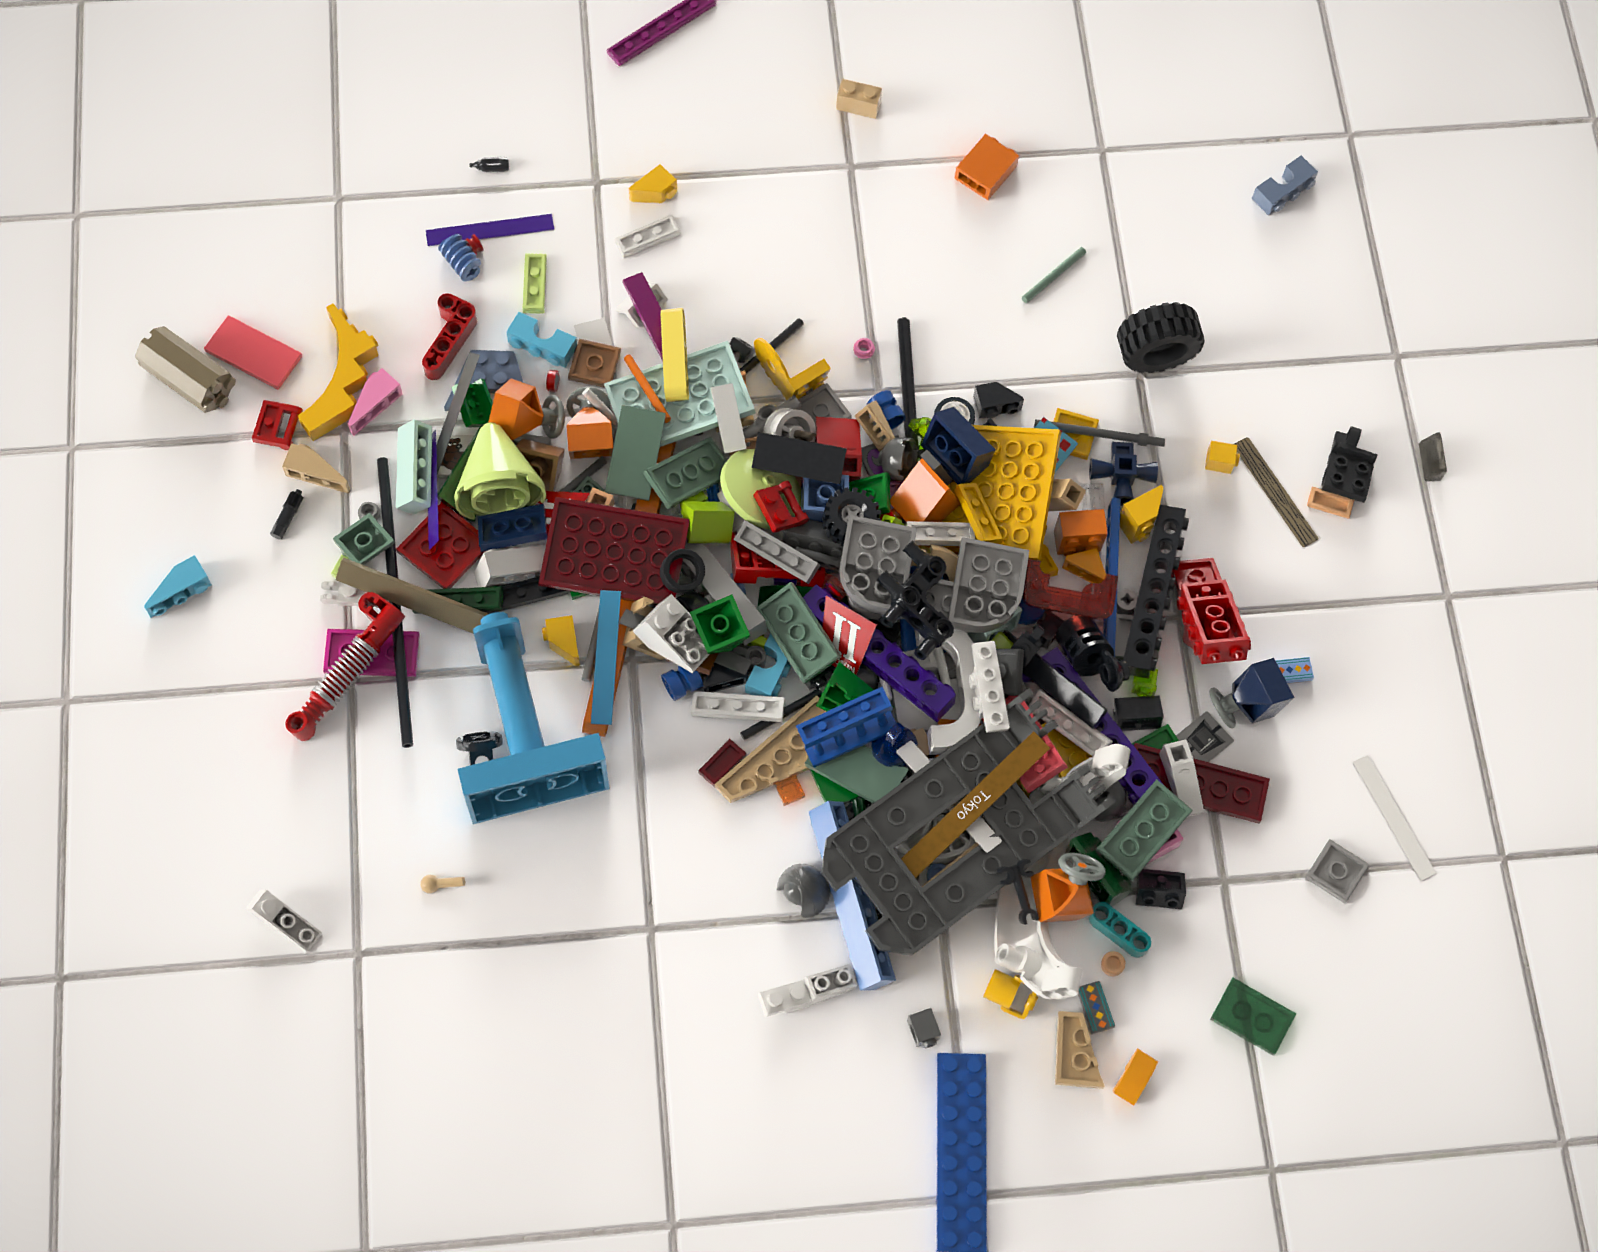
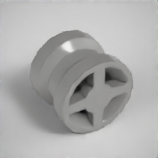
M1123 589L1117 594V614L1132 615L1134 613L1138 595L1133 590Z

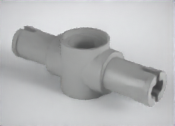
M793 395L779 406L768 404L760 408L757 414L758 417L755 419L756 421L743 429L744 438L756 437L758 432H763L766 420L775 410L780 408L797 410L801 408L802 405L796 396Z

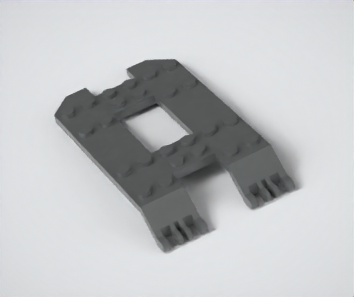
M1030 688L1006 705L1009 730L987 733L985 724H981L825 839L821 873L833 890L836 892L855 878L883 916L865 930V933L879 951L913 956L1005 886L1000 881L1007 878V872L998 873L997 869L999 867H1010L1017 865V862L1021 859H1029L1031 863L1024 866L1025 871L1116 802L1115 798L1111 795L1100 805L1093 799L1096 795H1100L1106 790L1104 784L1089 794L1087 790L1100 781L1098 777H1094L1086 786H1083L1079 781L1080 777L1092 771L1088 763L1034 804L1030 802L1015 782L981 815L987 825L995 832L990 837H999L1002 842L989 852H985L978 845L922 887L894 848L964 796H967L1033 731L1040 738H1043L1058 726L1055 720L1048 722L1041 730L1035 722L1048 714L1046 709L1033 718L1030 717L1031 713L1042 706L1040 701L1031 705L1027 711L1021 705L1022 702L1027 701L1033 696L1034 693Z

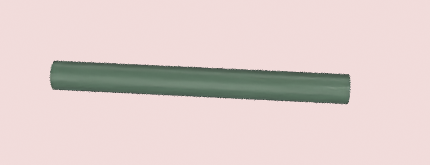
M1080 247L1025 293L1021 297L1023 302L1028 303L1085 255V248Z

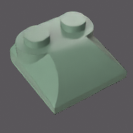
M370 513L333 538L344 556L362 565H365L395 543L393 538Z

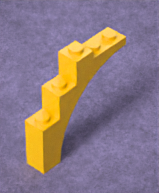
M334 303L328 305L326 310L338 334L339 355L332 380L323 394L309 408L298 415L301 426L313 442L350 419L357 403L353 394L361 390L367 381L366 376H368V372L363 365L379 356L377 351L379 345L374 336H369L365 330L358 332L354 324L349 325L346 321L348 318L342 308L337 309Z

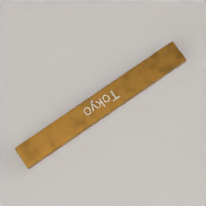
M1034 731L901 858L915 878L1050 749Z

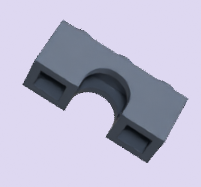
M1300 155L1285 167L1282 178L1287 184H1280L1272 177H1269L1255 188L1251 199L1268 216L1274 211L1279 212L1289 200L1294 201L1303 190H1309L1314 186L1318 171Z

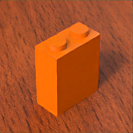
M985 133L956 166L954 179L986 200H989L1017 168L1019 155L1013 149L1005 147L996 138L990 137Z

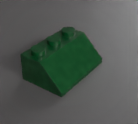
M1091 832L1071 839L1065 854L1079 853L1090 856L1099 861L1105 868V875L1102 879L1088 881V886L1098 901L1106 902L1113 906L1129 896L1132 891L1130 880L1096 851V848L1102 841L1097 836L1094 837Z

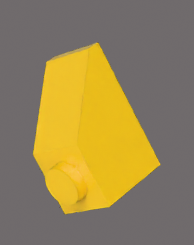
M659 164L628 188L629 200L631 202L663 203L676 194L677 179Z
M573 616L545 619L546 627L542 628L544 641L549 642L550 649L573 665L579 666L580 661Z

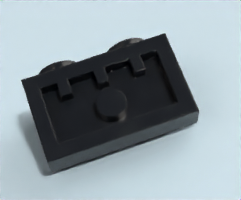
M1152 869L1141 870L1137 875L1136 905L1170 909L1183 908L1186 897L1185 873Z

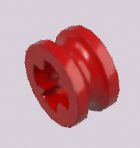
M475 234L471 235V239L466 238L464 240L467 242V246L472 249L471 252H474L476 255L478 251H484L480 240Z

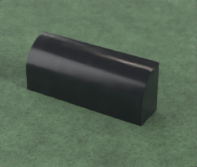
M758 432L752 468L840 484L847 448Z

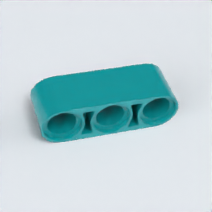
M1098 902L1093 906L1094 914L1089 915L1088 919L1094 928L1134 958L1143 957L1148 952L1152 940L1145 931L1106 902ZM1095 912H1104L1106 919L1097 918ZM1114 926H1122L1125 929V934H1118ZM1140 940L1144 944V949L1136 948L1134 941Z

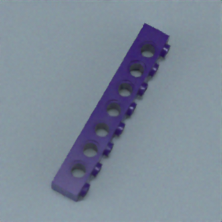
M816 584L803 599L823 628L824 612L821 610L825 609L826 596L835 601L837 600L833 598L830 591L825 588L822 589ZM838 602L844 605L845 607L849 608L844 602ZM874 630L861 663L935 722H938L955 704L956 693L950 685L940 682L932 671L922 668L914 657H908L896 643H891L885 639L880 630ZM880 649L883 652L874 653L873 650ZM898 663L900 666L892 667L890 664ZM916 677L918 680L910 681L907 678ZM931 690L934 691L935 694L928 695L925 692Z
M1058 647L1041 656L1099 702ZM1107 712L1098 727L1102 728V734L1113 741L1112 744L1124 745L1131 750L1128 761L1130 767L1127 768L1126 774L1118 781L1124 786L1129 794L1128 798L1134 806L1156 779L1159 782L1161 781ZM1141 780L1144 785L1136 786L1133 784V781Z

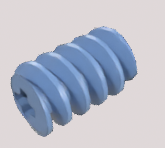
M455 234L440 243L438 250L462 281L468 282L478 276L481 260L476 258L474 252H471L472 249L467 246L466 241L462 240L460 234Z

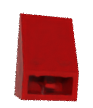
M816 416L815 427L817 436L815 442L847 448L842 475H849V482L859 480L862 472L860 423L857 419Z

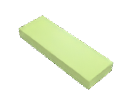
M525 253L523 313H545L546 254Z

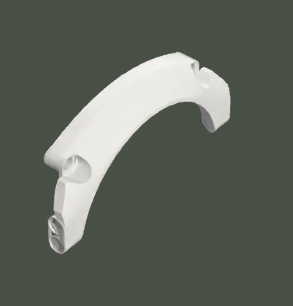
M1112 744L1097 749L1094 757L1073 767L1065 777L1059 778L1054 776L1033 790L1028 799L1034 804L1087 763L1092 771L1080 777L1079 781L1083 786H1086L1090 780L1098 777L1100 781L1087 790L1089 794L1103 784L1107 790L1126 774L1131 750L1127 746ZM1096 795L1093 799L1096 800L1100 795ZM1070 837L1024 872L1033 871L1036 874L1045 869H1056L1058 860ZM1022 877L1030 907L1036 910L1031 878ZM1014 882L998 890L995 914V962L1015 973L1022 972L1020 976L1021 981L1034 993L1045 999H1063L1078 995L1083 969L1066 965L1059 958L1051 943L1048 922L1032 920L1030 913L1026 916L1028 924L1024 925L1019 922L1018 917L1021 907Z

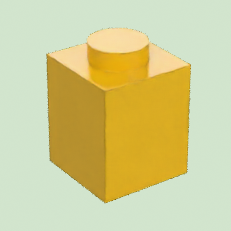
M1211 440L1207 449L1205 470L1231 474L1234 466H1238L1240 454L1236 453L1237 445Z

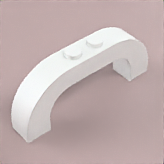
M954 629L953 635L940 647L951 655L955 663L961 714L960 718L951 724L930 726L927 732L929 755L942 754L975 730L981 721L978 711H974L973 697H976L975 690L970 688L969 675H972L975 667L971 648L973 642L965 631ZM915 630L916 646H919L924 638Z

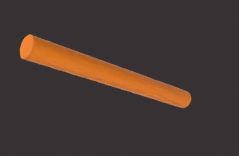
M630 354L626 355L624 361L655 410L666 413L665 423H668L671 420L670 415Z

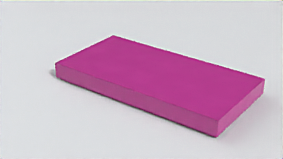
M327 628L323 665L324 674L330 673L328 669L332 670V665H337L335 661H340L338 657L342 658V653L346 654L345 649H350L348 645L352 646L353 639L365 630ZM403 631L407 677H416L420 633L419 631ZM392 634L380 647L381 652L377 657H372L373 662L369 661L370 666L366 665L367 670H363V674L359 673V675L396 676Z

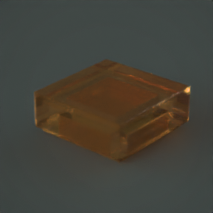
M796 775L779 781L774 785L783 806L805 798V793Z

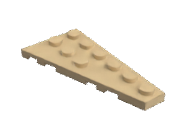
M818 696L814 697L715 784V788L730 803H733L810 770L805 766L808 755L796 725L826 712L816 706L820 698Z

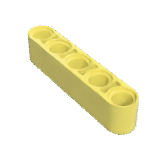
M684 309L661 310L666 402L689 400Z

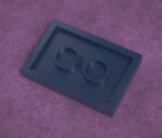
M544 504L477 516L481 552L529 542H538L548 538Z

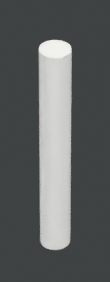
M586 388L582 394L617 429L618 422L615 415L589 388Z

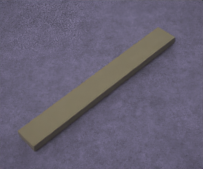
M346 558L341 560L335 579L359 590L374 592L385 600L473 633V629L481 625L480 620L488 615V613Z

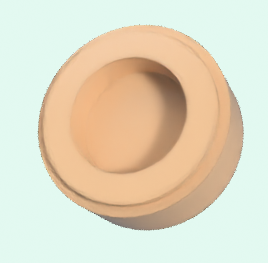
M1110 951L1101 960V969L1108 976H1118L1125 969V958L1119 952Z

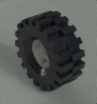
M847 487L843 488L842 493L838 490L834 496L831 495L822 516L823 530L827 529L826 535L828 538L831 535L833 536L832 541L835 544L837 541H840V546H844L849 515L881 520V510H878V502L873 503L874 497L872 495L867 497V491L865 490L859 493L857 492L858 488L853 487L852 491H849Z

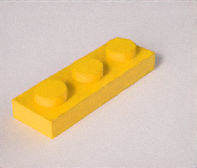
M977 483L958 484L954 491L977 540L999 544L1003 538Z

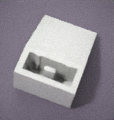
M672 594L660 602L633 630L649 649L691 673L709 656L691 614Z

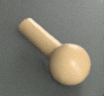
M426 875L422 878L420 886L425 893L431 894L436 892L438 888L465 886V877L438 879L434 875Z

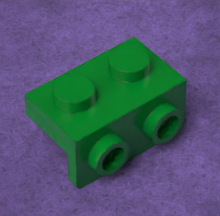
M479 379L470 384L460 410L466 428H476L489 423L493 402L484 379ZM458 384L451 387L453 394H455Z

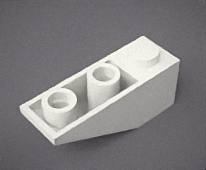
M1187 740L1165 744L1159 755L1172 793L1193 810L1189 816L1203 813L1204 809L1196 769Z
M260 889L245 908L306 952L310 951L322 935L319 929L267 889Z

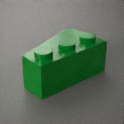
M839 662L816 706L827 712L873 691V689Z

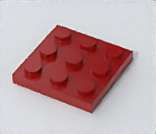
M441 502L438 505L439 541L429 550L427 516L396 548V551L441 588L448 589L452 588L486 551L481 552L478 530Z

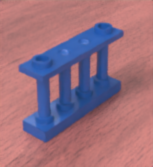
M883 687L796 725L805 745L804 748L814 768L899 729L891 713V710H893L892 705Z

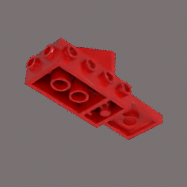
M1214 558L1180 561L1178 571L1174 570L1172 577H1176L1175 586L1179 594L1176 600L1177 608L1182 611V621L1184 624L1183 642L1193 649L1195 656L1198 655L1201 665L1247 660L1248 650H1251V639L1246 632L1245 624L1240 617L1233 594L1229 589L1226 579L1222 580Z

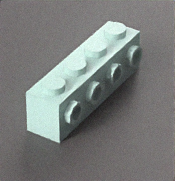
M415 419L398 428L396 509L413 515L431 506L432 426Z

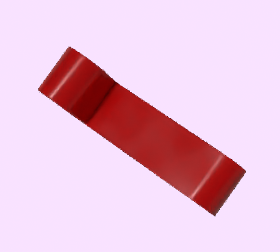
M450 293L442 294L437 300L440 316L447 323L422 359L424 374L430 380H438L444 375L477 325L474 305ZM443 348H447V349H448V350H446V351H440V350L443 349Z

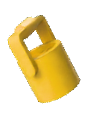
M997 969L994 970L983 995V998L1001 1005L1000 1009L1019 1019H1025L1029 1011H1033L1038 1000L1037 994L1032 991L1026 1000L1023 1013L1010 1008L1020 983L1023 982L1020 979V975L1015 974L1013 977Z

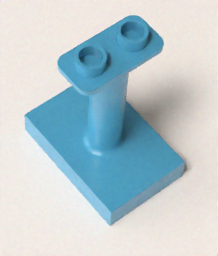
M495 612L484 616L480 620L481 625L476 626L473 629L480 661L482 664H488L510 755L457 769L472 824L609 790L606 758L599 733L545 746L522 655L525 654L526 650L519 619L516 617L509 618L505 612Z

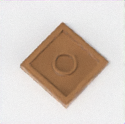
M579 339L569 370L568 380L605 388L604 383L613 381L621 355V348Z

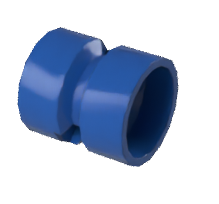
M890 390L877 393L867 402L869 404L877 401L891 430L901 425L906 419L901 407L896 405L897 401Z
M678 666L677 671L671 669L661 675L662 682L674 701L686 696L687 690L693 692L703 687V681L698 671L691 673Z

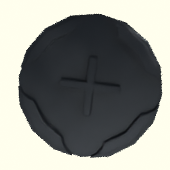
M487 731L465 734L462 740L461 737L456 739L457 750L468 752L470 765H474L476 759L480 756L487 757L488 761L493 760V749L503 745L502 734L498 732L495 733V736H490V732Z

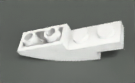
M849 963L808 975L796 982L759 992L758 998L765 1017H769L785 1012V1014L825 1001L856 988L858 984Z

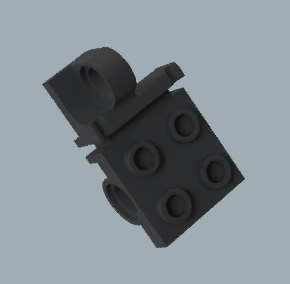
M1351 426L1347 433L1336 430L1327 467L1321 482L1322 490L1365 503L1374 463L1378 454L1356 448L1362 429Z

